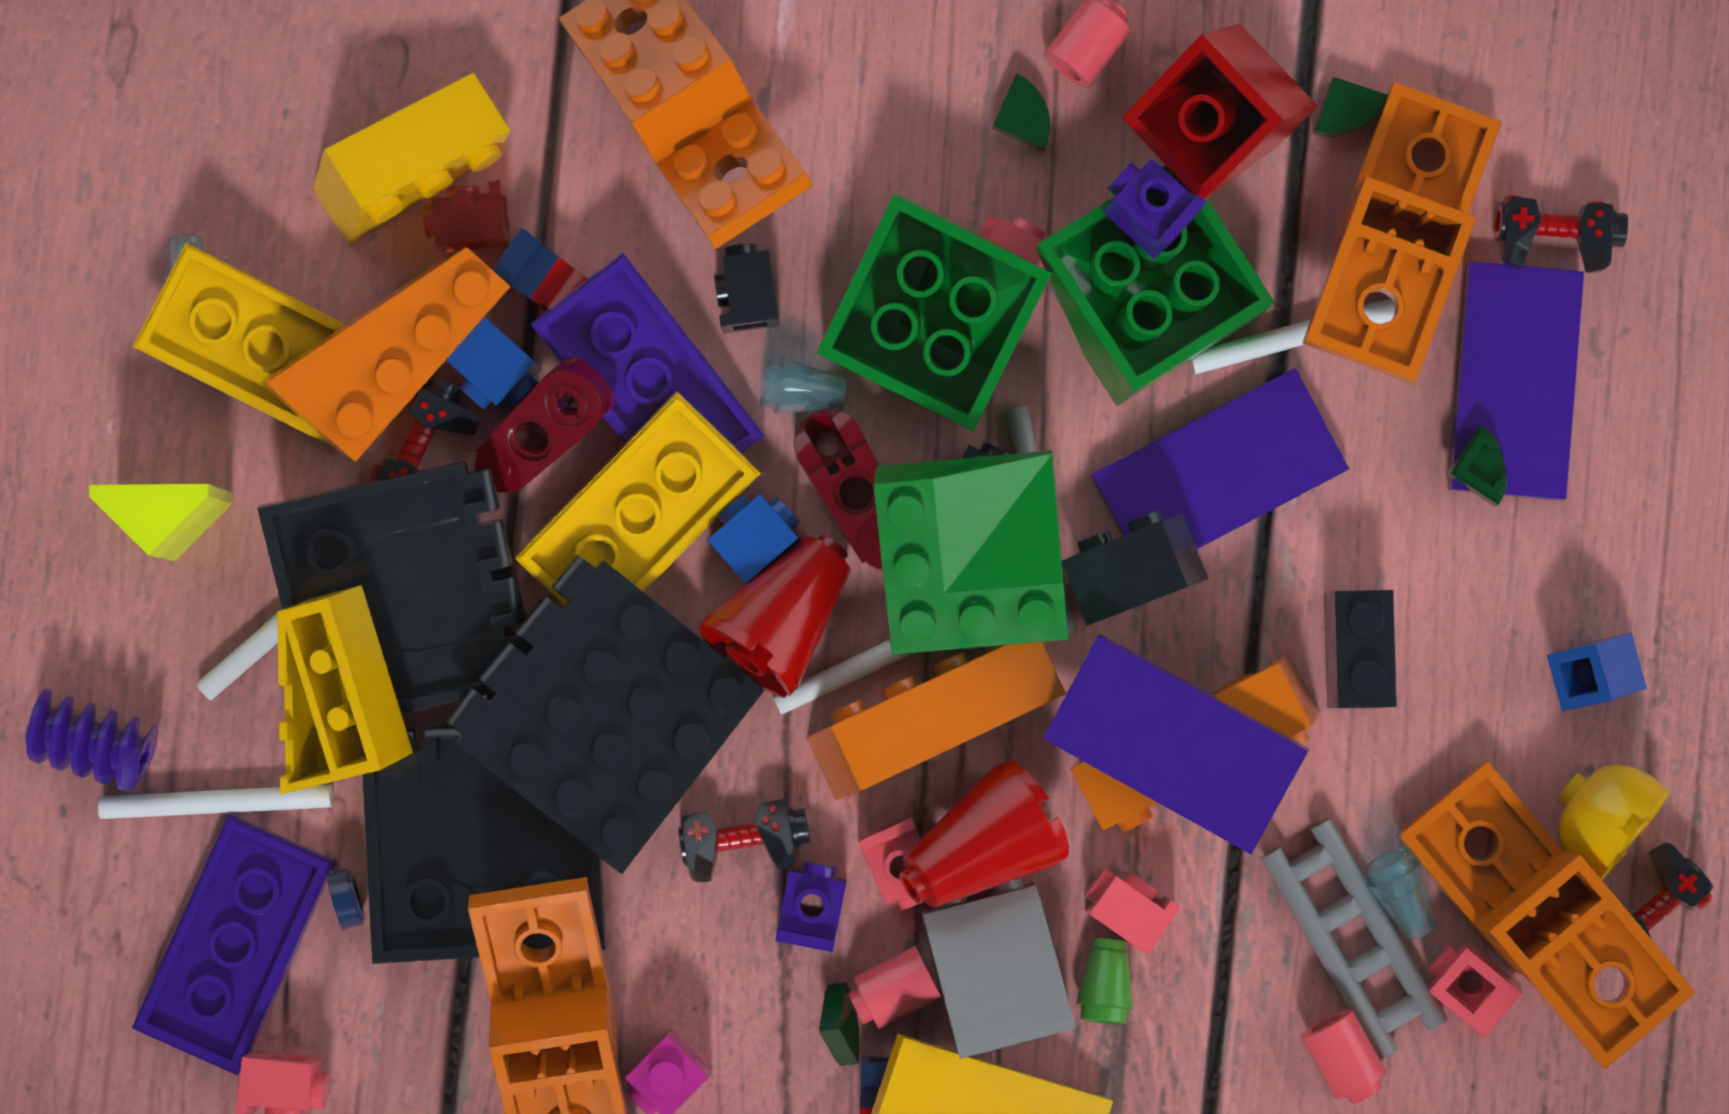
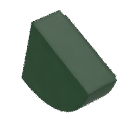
M1016 73L992 129L1044 152L1050 135V117L1047 105L1037 88L1030 81Z
M1333 77L1325 95L1313 134L1323 137H1337L1360 129L1377 115L1388 95Z
M1482 425L1477 427L1446 474L1494 507L1500 504L1507 487L1505 461L1497 439Z
M846 982L827 984L819 1025V1033L839 1066L859 1064L860 1054L857 1013L848 993L851 991Z

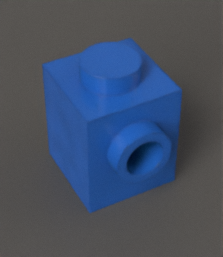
M485 316L446 359L465 377L458 387L482 409H485L491 401L502 411L510 404L517 407L537 386L539 381L534 377L542 370L536 362Z
M760 494L751 502L743 495L718 517L724 526L708 539V542L744 583L747 584L799 542V538L792 530L800 522L778 497L768 504Z
M1632 632L1582 643L1547 655L1562 711L1613 701L1647 689Z

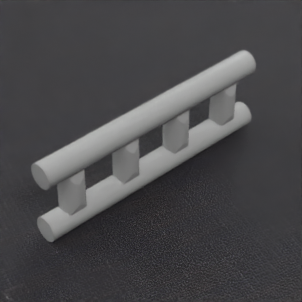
M1327 818L1310 828L1318 842L1317 846L1291 861H1288L1281 847L1269 851L1260 859L1348 1009H1353L1381 1060L1398 1050L1396 1043L1390 1035V1032L1417 1016L1421 1017L1428 1030L1441 1026L1448 1018L1437 999L1429 993V985L1331 818ZM1331 864L1348 895L1318 912L1301 881ZM1361 915L1378 945L1347 962L1331 931ZM1390 965L1407 996L1377 1013L1360 982Z

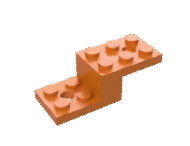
M585 0L558 18L569 37L615 100L639 143L715 250L813 186L806 171L753 102L731 58L687 0ZM636 22H646L639 31L629 35L624 34L630 25ZM739 167L746 168L744 174L737 180L732 182L722 181L725 174L730 170Z
M1394 81L1389 88L1388 96L1382 107L1334 236L1332 246L1337 247L1302 343L1413 384L1419 376L1477 217L1468 213L1502 121ZM1428 142L1437 147L1441 154L1439 169L1425 172L1416 167L1411 156L1415 144ZM1382 292L1391 298L1395 308L1391 321L1379 324L1367 317L1363 306L1364 300L1369 293Z
M1482 761L1396 834L1397 838L1505 967L1522 974L1599 1067L1606 1070L1696 993L1580 854L1566 852L1560 848L1488 761ZM1483 826L1491 832L1494 846L1487 857L1475 860L1467 854L1464 840L1469 830L1474 827ZM1615 967L1623 976V990L1615 999L1602 1000L1595 991L1594 982L1596 976L1604 968Z
M587 877L469 895L468 911L491 1003L488 1048L504 1114H628L617 1063V1017ZM541 933L549 936L554 942L549 947L534 949L527 946L523 940L531 934Z

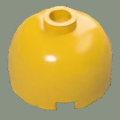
M1620 764L1603 766L1588 778L1578 772L1557 799L1566 806L1558 822L1559 840L1564 850L1580 854L1600 879L1603 880L1628 852L1626 849L1638 835L1641 836L1668 798L1670 790L1651 775L1631 766Z

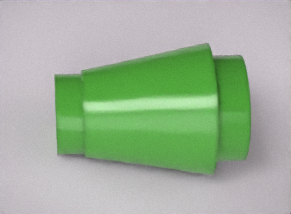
M1093 938L1092 950L1089 953L1075 1004L1081 1006L1080 1020L1126 1025L1127 1011H1133L1127 941Z

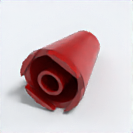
M820 535L818 539L805 536L709 613L698 628L700 635L708 645L724 658L729 654L741 665L739 670L765 691L785 698L787 694L790 697L799 687L851 572L849 565L845 561L848 557L847 551L838 542L826 535Z
M1009 760L1006 763L1002 762L993 766L903 857L902 861L905 870L900 872V879L909 896L916 903L924 900L929 906L937 907L1055 867L1059 862L1069 856V843L1059 816L1049 822L1040 804L1049 799L1042 787L1028 771L1014 761Z

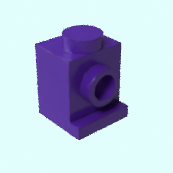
M1150 158L1141 170L1131 162L1107 189L1116 197L1102 212L1155 259L1170 245L1207 202L1199 195L1196 197L1191 195L1159 164ZM1146 192L1157 203H1159L1161 207L1152 206L1146 199Z
M803 861L802 870L790 868L775 941L833 952L847 883L846 879L836 878L838 867ZM814 894L822 899L824 908L819 915L808 916L802 911L801 901L805 896Z

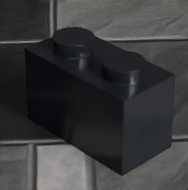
M1160 510L1127 522L1130 534L1113 540L1108 530L1077 542L1080 554L1062 560V564L1087 626L1208 579L1183 514L1163 520Z
M1393 590L1333 591L1325 593L1327 708L1397 707Z

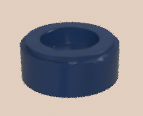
M346 868L327 874L329 892L342 930L362 925L363 921H365V914L351 870L348 871Z

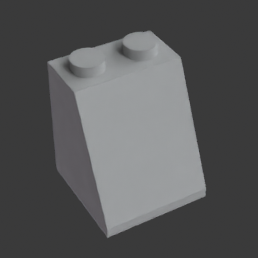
M1019 878L988 889L989 893L968 899L964 897L937 907L922 910L960 1059L1076 1029L1040 896L1034 882L1023 884L1022 879Z

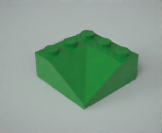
M1166 165L1162 167L1191 195L1194 196V194L1178 179V177ZM1146 192V199H1147V201H1148L1152 206L1161 207V205H1160L1159 203H1157V202ZM1115 197L1035 246L1044 268L1052 272L1050 277L1051 284L1087 362L1116 406L1124 403L1255 320L1275 304V301L1208 199L1205 200L1207 202L1205 206L1155 259L1102 212Z
M899 193L893 194L816 353L974 431L1052 272Z
M1052 450L876 467L873 486L892 654L1068 640L1067 609Z

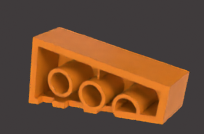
M467 247L456 249L395 290L394 293L359 314L348 324L260 381V383L342 455L356 462L507 292L510 286Z
M1043 643L985 647L988 652L987 654L970 662L965 653L961 652L932 666L937 677L925 683L917 685L912 675L882 689L881 691L886 701L866 710L862 699L830 713L834 725L807 737V740L835 800L863 791L1065 695L1066 692Z
M1288 651L1270 660L1271 665L1268 668L1254 675L1253 673L1243 674L1211 693V695L1300 744L1309 739L1305 729L1314 724L1320 713ZM1079 760L1070 768L1102 831L1118 824L1121 831L1125 832L1153 817L1149 808L1158 804L1156 801L1082 760Z

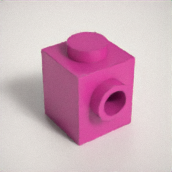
M670 1029L630 1069L625 1079L632 1087L627 1093L647 1114H655L657 1111L660 1114H673L709 1078L712 1069Z

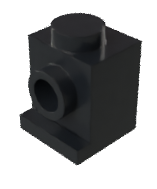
M754 243L737 244L723 248L725 272L714 273L718 307H730V314L719 315L723 334L780 326L769 250L757 251V244Z

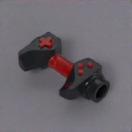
M1508 195L1503 199V202L1497 204L1494 217L1495 241L1502 242L1501 259L1507 266L1521 268L1524 265L1535 235H1547L1551 237L1576 238L1585 272L1588 274L1601 272L1611 264L1612 248L1624 247L1628 234L1627 214L1617 213L1612 204H1606L1603 201L1587 203L1580 208L1578 216L1542 214L1539 212L1535 199L1522 198L1519 195Z
M432 375L427 384H424L408 402L410 403L408 412L415 418V421L410 430L411 432L405 440L406 443L403 444L400 450L401 453L398 454L396 460L385 458L382 460L381 465L375 464L370 472V480L373 481L419 471L417 468L436 429L474 435L478 424V417L472 411L458 405L460 402L458 398L462 390Z
M784 799L763 802L758 806L756 823L724 829H717L707 812L683 816V826L678 827L683 863L685 867H688L690 878L696 882H710L718 852L755 845L764 846L777 870L793 865L796 860L794 848H798L800 844L810 843L805 808L797 810L787 808Z
M1663 843L1649 852V856L1664 888L1633 914L1630 913L1650 938L1649 931L1662 921L1664 916H1668L1679 905L1688 910H1693L1695 907L1703 909L1712 900L1710 892L1713 889L1711 881L1693 861L1684 858L1676 847L1670 843Z

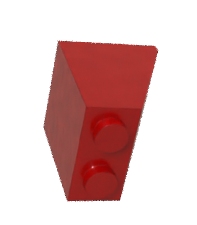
M1239 23L1201 34L1121 118L1195 197L1199 195L1206 200L1278 147L1318 105Z

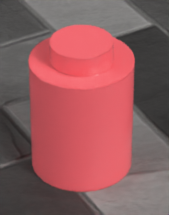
M1083 0L1046 49L1044 57L1066 78L1084 88H1090L1130 34V28L1124 22L1128 14L1113 0Z
M916 945L853 977L857 989L848 993L863 1024L874 1020L879 1030L942 998Z
M1352 1008L1330 1015L1302 1033L1301 1038L1335 1099L1348 1097L1350 1102L1354 1104L1371 1097L1382 1088L1379 1079L1387 1071Z

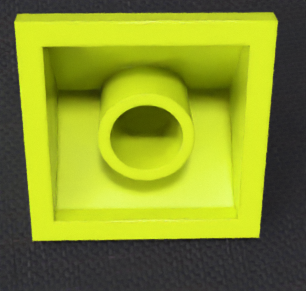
M210 484L89 485V497L148 556L176 561L233 504V492Z

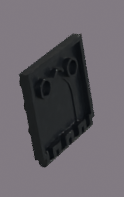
M461 461L262 504L257 508L282 610L312 598L362 585L401 714L460 701L469 688H472L481 696L494 694L478 677L505 643H511L524 654L531 648L530 645L515 633L507 634L506 626L522 623L526 618L516 575L494 578L492 571L513 565L503 519L481 522L479 516L481 513L500 508L491 468L469 472L467 461Z
M575 555L551 586L554 591L567 600L566 604L560 608L552 600L543 596L514 632L531 648L524 654L514 645L506 642L478 677L484 685L494 692L489 701L472 688H469L446 717L445 721L461 733V736L454 743L615 871L623 874L765 690L606 561L600 560L593 567L585 559Z
M452 726L425 727V750H417L415 728H406L413 754L382 770L362 774L372 964L479 958L468 911L469 895L587 877L602 950L607 949L602 859L454 743L461 736V733ZM541 933L531 934L523 940L527 946L534 949L549 947L554 942L549 936Z

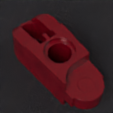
M570 356L564 359L537 384L476 450L478 455L475 460V470L491 468L496 492L502 493L513 490L516 493L590 433L604 419L615 405V393L608 386L602 375L588 365L581 357ZM566 393H568V394H571V395H573V396H571L570 398H568L567 400H565V396H564V395H565ZM576 399L578 400L579 407L570 406ZM532 422L541 425L547 432L548 438L538 434L533 428Z
M838 409L821 410L812 413L800 423L794 434L793 447L798 463L861 563L866 562L877 570H883L873 486L876 467L879 464L859 425L849 414L838 411ZM826 435L836 437L840 444L838 451L830 456L821 454L817 448L819 439ZM862 479L871 486L873 498L869 505L856 510L850 509L843 504L840 499V490L847 481Z

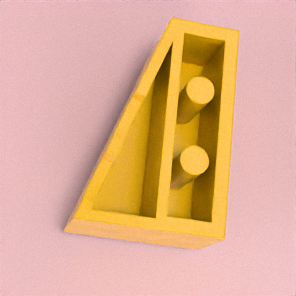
M473 72L324 149L313 190L344 240L350 246L421 200L442 192L455 179L469 170L476 173L494 164L503 155L501 150L510 129Z
M362 585L312 598L278 611V686H284L285 720L279 722V741H285V775L280 777V795L382 770L413 754Z

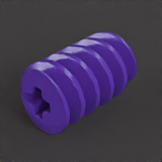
M45 688L33 706L26 729L25 740L28 759L40 764L49 757L50 765L54 769L62 771L71 764L73 774L78 777L84 778L93 771L95 781L100 784L106 785L116 777L118 789L125 792L134 789L143 778L153 759L158 740V725L155 724L146 737L139 736L140 719L133 716L123 730L117 729L118 712L112 709L101 723L95 722L96 705L90 702L85 706L81 714L76 716L73 715L74 698L68 695L62 700L58 708L54 709L51 708L52 691Z

